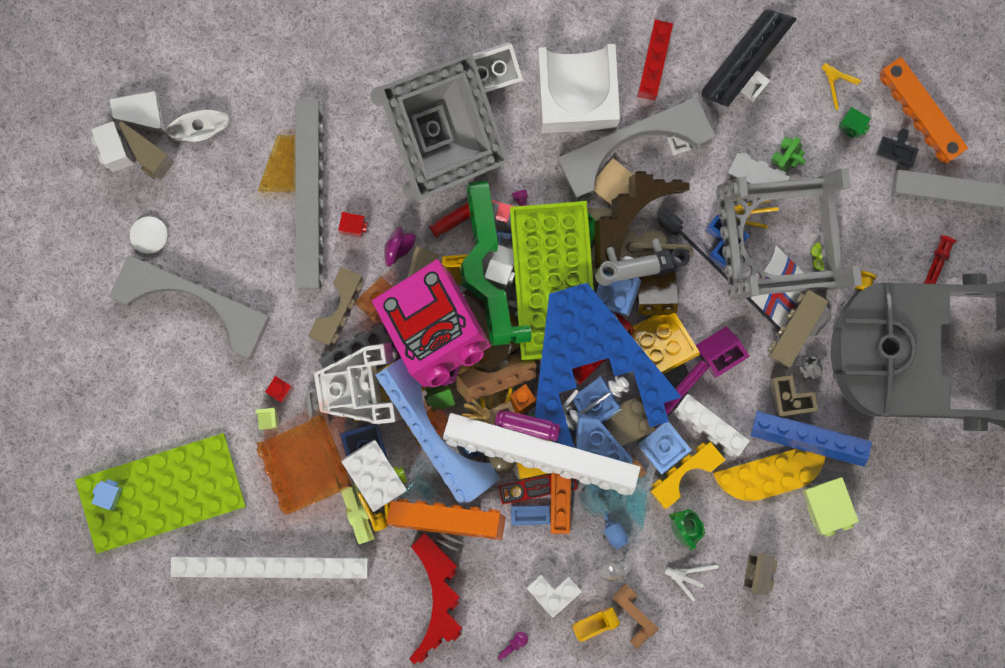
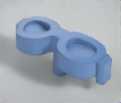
M496 230L498 244H502V238L512 239L511 231L501 230L499 232Z

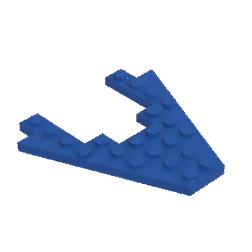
M587 283L549 294L535 418L552 421L554 424L557 425L558 423L561 426L555 443L574 448L558 393L577 388L572 372L573 368L609 358L614 376L633 371L650 427L669 422L663 403L681 398L676 389Z

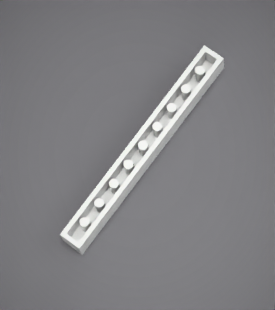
M450 413L443 436V441L450 446H462L468 451L483 452L486 456H497L510 463L518 462L527 468L535 467L545 473H557L563 478L578 479L581 483H592L605 490L613 489L622 495L633 494L640 467L452 413Z
M171 557V577L369 578V558Z

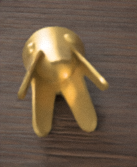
M473 399L471 401L477 406L464 403V407L475 413V415L463 413L461 416L484 423L490 419V410L481 407Z

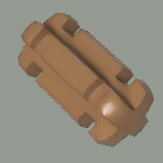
M632 455V465L640 467L638 477L642 478L647 473V470H644L643 465Z

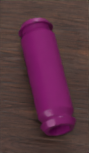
M499 410L497 412L495 426L544 440H553V442L558 439L561 427L558 423L556 425L552 421L511 411L502 412L503 410Z

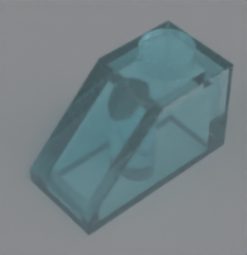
M635 489L632 495L618 493V503H621L623 511L638 528L644 529L647 490Z

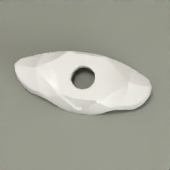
M214 110L190 112L170 123L166 128V133L169 138L175 141H202L225 129L230 122V116L227 113ZM199 119L203 122L201 130L193 128L192 123L194 120Z

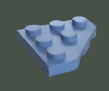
M578 417L576 449L629 464L633 463L631 456L598 418Z

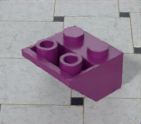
M727 326L696 345L700 352L699 356L708 364V370L714 379L750 357L740 340Z

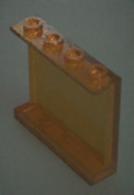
M324 415L314 416L310 421L268 440L256 443L258 446L257 453L265 464V473L271 479V488L279 499V508L285 515L295 513L353 487L347 471L341 462L342 459Z

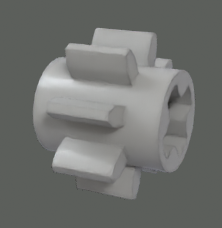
M815 356L806 357L802 361L803 365L799 366L801 374H804V378L810 380L818 379L822 376L821 371L825 370L823 362L820 361L819 357L816 358Z

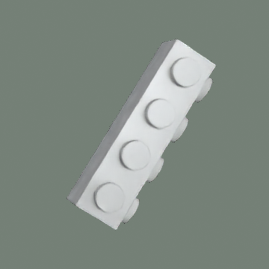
M688 394L684 396L674 410L680 420L690 422L692 424L691 428L699 434L703 432L708 436V441L714 445L719 444L724 448L722 451L730 457L739 456L750 441Z

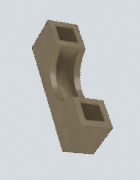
M342 266L340 267L333 282V285L340 294V305L333 315L327 318H316L308 335L310 338L330 347L332 344L337 343L340 337L338 331L341 326H345L348 320L346 314L349 309H353L356 303L354 297L357 291L361 292L364 286L361 275Z

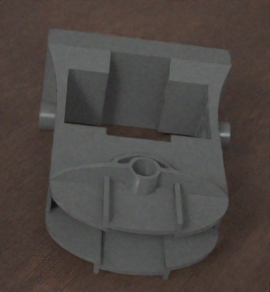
M972 273L962 275L963 285L877 283L855 294L840 312L837 322L833 326L834 330L831 340L833 378L836 379L848 403L857 411L868 416L963 419V431H988V422L1005 429V379L997 380V410L951 409L950 376L942 375L941 328L950 325V296L996 298V331L1005 332V281L987 284L986 274Z

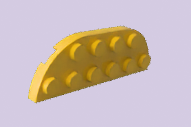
M793 449L714 472L713 476L718 485L732 497L745 501H756L808 485L820 473L824 465L825 456Z

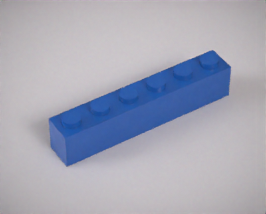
M760 411L756 413L750 435L751 437L863 467L868 461L872 441Z

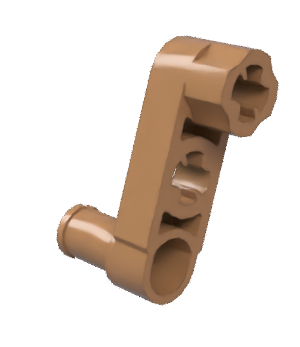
M624 584L612 599L641 625V629L629 640L639 649L659 628L631 603L638 595Z

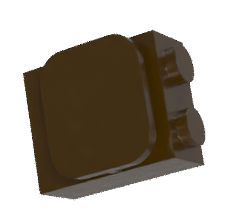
M671 271L669 274L660 276L653 274L638 277L641 280L636 295L638 314L654 316L677 313L676 272Z

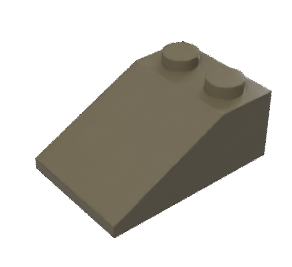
M121 121L119 125L137 161L142 165L141 170L152 179L157 177L161 180L174 164V161L165 152Z
M749 552L743 590L769 595V591H772L774 586L772 573L776 572L777 569L775 556Z

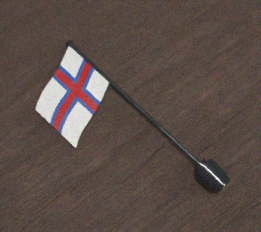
M665 208L656 217V220L659 221L658 224L670 236L673 233L675 235L679 233L728 281L725 273L681 231L684 228L682 226L684 222L672 210L669 211ZM775 245L771 260L764 269L765 272L773 275L804 273ZM804 291L758 295L746 299L779 330L782 325L785 326L788 319L786 317L796 305L799 294Z

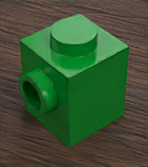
M851 107L838 127L843 129L847 136L859 138L869 130L871 125L868 123L871 118Z

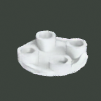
M151 216L142 217L131 227L130 241L134 248L141 253H157L167 241L168 230L158 218Z

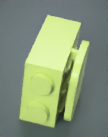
M842 477L802 490L813 525L816 527L819 535L824 534L825 537L836 534L835 530L843 528V531L854 527V523L859 522Z

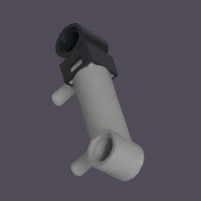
M659 239L652 240L654 255L617 262L614 248L609 247L606 249L609 261L604 262L599 267L595 277L599 284L608 286L612 282L653 274H656V276L666 275L671 271L679 272L688 264L690 255L683 248H676L671 254L669 250L662 251ZM675 257L679 258L681 260V263H678L675 260ZM603 271H608L611 276H606Z

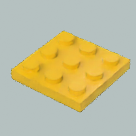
M676 313L671 315H654L633 326L635 332L631 335L632 338L662 374L700 355L699 350Z

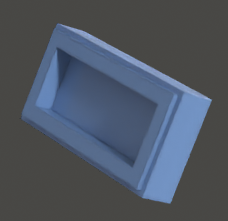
M550 505L511 506V525L550 524Z

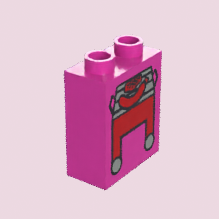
M438 259L372 300L410 375L424 388L428 385L430 387L442 385L450 378L449 372L460 365L471 366L479 362L484 356L483 351L491 347L453 276Z

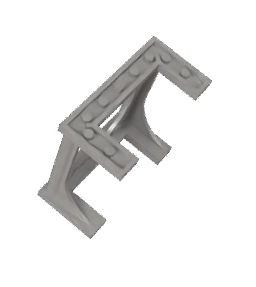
M849 168L839 169L813 179L747 184L745 176L717 185L716 197L719 200L720 206L718 216L722 224L720 234L724 241L722 252L726 259L725 275L728 277L727 294L730 296V300L766 294L806 291L808 289L829 288L830 290H838L862 285L860 266L842 267L834 193L851 188ZM819 195L827 271L773 275L758 268L749 258L743 241L744 225L751 211L757 205L767 200ZM749 200H751V201H752L751 206H748V204H747L746 202H748ZM735 203L740 204L744 208L743 215L735 212ZM736 218L739 219L738 226H736ZM740 256H742L743 259H744V262H743V263L740 262V261H741ZM745 266H750V275L743 278L742 269Z

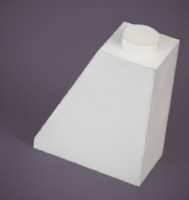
M155 91L110 99L111 106H108L109 114L117 122L122 121L128 125L161 133L165 132L159 95Z

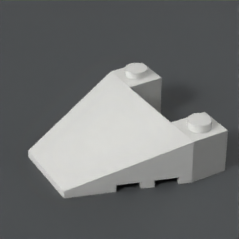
M391 342L364 347L314 373L320 412L368 421L374 424L391 423L403 419L392 401L382 402L379 380L375 376L378 374L376 365L394 362Z

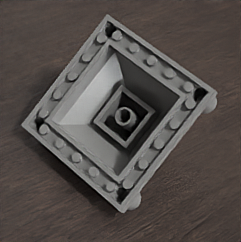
M472 53L453 58L445 63L372 89L370 94L371 101L375 106H383L398 151L409 181L403 186V193L406 198L420 201L509 163Z

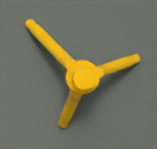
M825 63L821 69L826 72L825 75L828 77L835 110H838L839 106L834 82L842 78L858 85V83H861V80L844 74L834 66L831 67Z

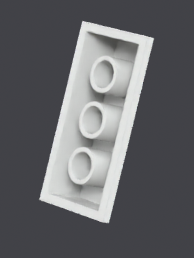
M510 42L473 54L485 93L523 81L514 49Z

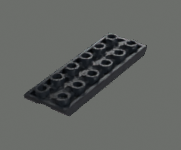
M771 9L764 10L702 89V97L729 107L797 20L796 17Z

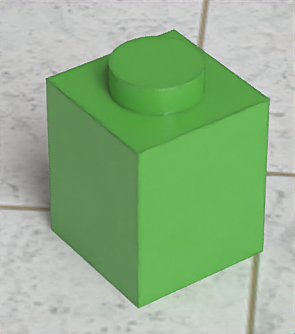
M449 385L425 388L427 395L424 398L427 407L431 406L433 412L455 405Z

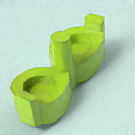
M816 243L811 248L810 253L816 257V260L812 263L813 268L821 272L824 271L825 267L821 259L823 257L821 255L822 248L820 243Z

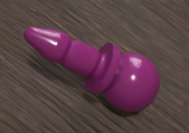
M517 632L513 636V640H509L510 645L501 651L497 659L502 660L508 654H511L514 649L519 651L520 647L526 646L528 643L527 634Z

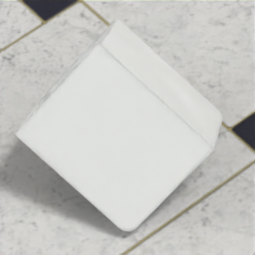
M757 70L740 92L754 102L769 84L770 80Z

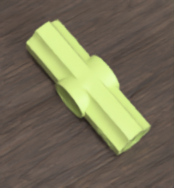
M354 484L342 488L341 492L347 508L346 514L350 525L353 526L358 544L374 540L369 517L358 497V487Z

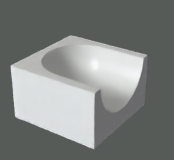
M608 44L601 50L583 54H558L548 51L546 47L538 48L541 133L617 129L620 121L616 45Z

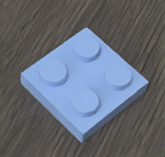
M669 422L663 423L656 431L650 433L637 444L661 475L692 451Z

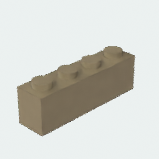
M809 289L799 294L796 300L798 305L795 310L793 308L790 310L786 317L789 319L787 324L780 327L777 332L779 336L777 341H773L767 350L769 352L767 356L769 359L787 369L792 366L829 302Z

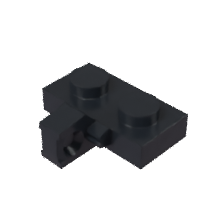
M902 128L897 137L893 136L890 139L883 136L875 155L912 168L919 149L909 146L910 142L906 141L909 130Z

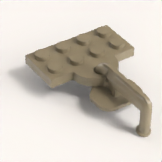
M587 208V212L595 221L599 220L602 216L612 217V209ZM628 229L624 236L620 258H624V256L639 258L654 255L655 252L652 245V240L659 239L662 251L669 250L672 253L676 248H683L688 251L690 258L693 256V247L691 245L667 244L666 236L660 231H645L638 237L637 234ZM594 240L591 248L593 285H599L595 277L596 271L599 268H595Z

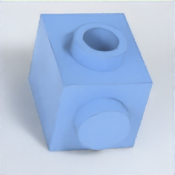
M107 479V482L100 481L93 490V495L95 496L92 504L108 510H115L123 488L118 486V482Z

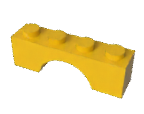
M705 442L701 443L695 448L697 452L693 456L688 454L680 461L682 463L681 466L677 469L675 466L665 473L667 477L663 481L658 479L651 485L653 489L649 492L663 509H667L681 498L679 483L687 471L702 469L709 473L725 461L724 457L711 442L707 444Z

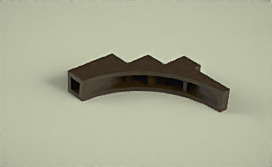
M637 171L634 175L630 176L629 194H618L616 198L611 200L612 217L602 216L594 222L595 268H599L604 262L609 261L606 251L609 247L614 248L617 262L620 261L624 236L630 223L639 211L659 197L689 191L690 183L683 182L682 179H674L671 182H665V179L653 180V174H647L646 171Z

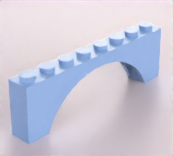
M402 358L375 375L460 506L471 502L501 479L491 463L467 459L451 449L441 439L427 416L422 398V385L410 375Z

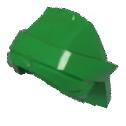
M691 509L669 514L672 532L676 539L689 548L690 551L697 548L696 544L705 535L704 524L698 514Z

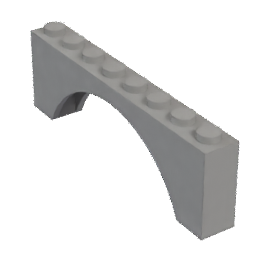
M697 97L692 99L686 98L676 106L670 105L664 108L663 112L649 114L646 119L640 122L639 120L633 121L624 129L617 128L608 136H599L590 144L583 143L574 151L570 152L568 150L561 153L560 157H558V164L575 201L580 202L594 195L596 177L606 159L619 147L632 140L647 136L677 137L676 139L686 141L697 150L714 143L716 136Z
M135 254L134 257L127 256L109 295L110 298L132 306L135 302L148 295L164 291H179L198 296L213 306L224 320L230 335L231 351L252 360L270 320V317L267 316V311L258 307L256 310L249 308V303L239 300L237 303L232 300V296L222 292L221 295L214 293V288L204 285V287L198 286V281L189 277L186 280L180 278V273L171 269L169 272L162 270L163 266L152 262L150 265L145 262V258Z

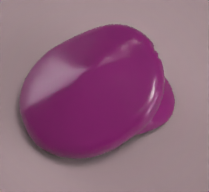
M400 226L394 229L384 246V258L387 267L394 265L399 258L406 255L413 248L416 236L413 233H404L403 228Z

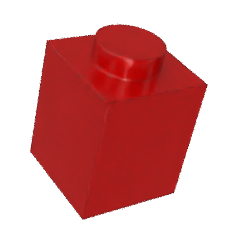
M342 212L338 228L339 233L362 237L363 233H366L368 229V222H366L365 216Z
M275 376L265 393L284 404L294 387Z

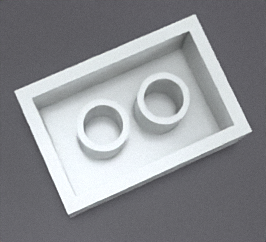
M375 440L370 441L341 460L373 512L407 491Z

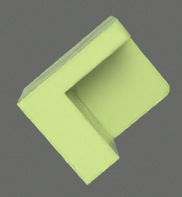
M276 408L255 410L256 414H258L259 430L279 428L278 410Z

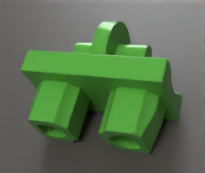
M785 137L780 146L786 152L784 155L778 152L774 153L771 158L772 163L784 172H787L790 166L794 169L798 164L803 166L806 161L802 158L805 152L801 150L803 147L800 143L801 139L795 137L793 140Z

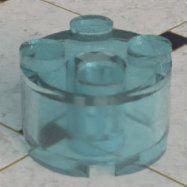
M592 483L585 484L580 492V503L583 509L595 517H603L614 512L621 505L623 495L616 490L601 489L598 485ZM599 493L604 495L603 499L602 497H598Z

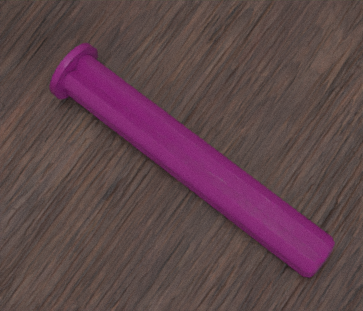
M700 360L676 387V391L680 394L681 398L663 403L667 415L708 370L709 366L707 363Z

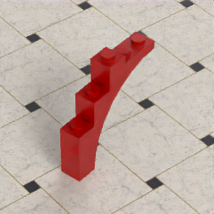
M426 533L411 546L427 571L433 600L431 620L427 633L420 646L409 658L414 665L417 662L421 664L429 656L427 652L431 648L435 650L443 642L441 640L442 637L449 642L451 639L455 641L462 634L460 631L462 626L447 611L448 609L452 611L460 603L458 601L460 596L444 580L446 577L450 580L457 573L455 570L457 565Z

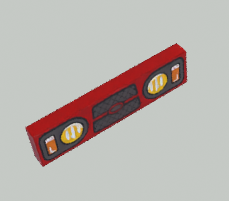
M551 475L499 485L502 505L551 495ZM571 478V490L578 489L576 479Z

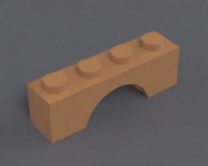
M521 352L508 356L507 366L500 371L485 373L471 369L458 374L457 390L468 403L472 402L471 399L475 401L536 378V363L534 360H521Z

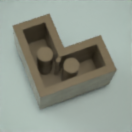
M793 375L770 379L775 416L784 417L818 411L815 392L795 393Z

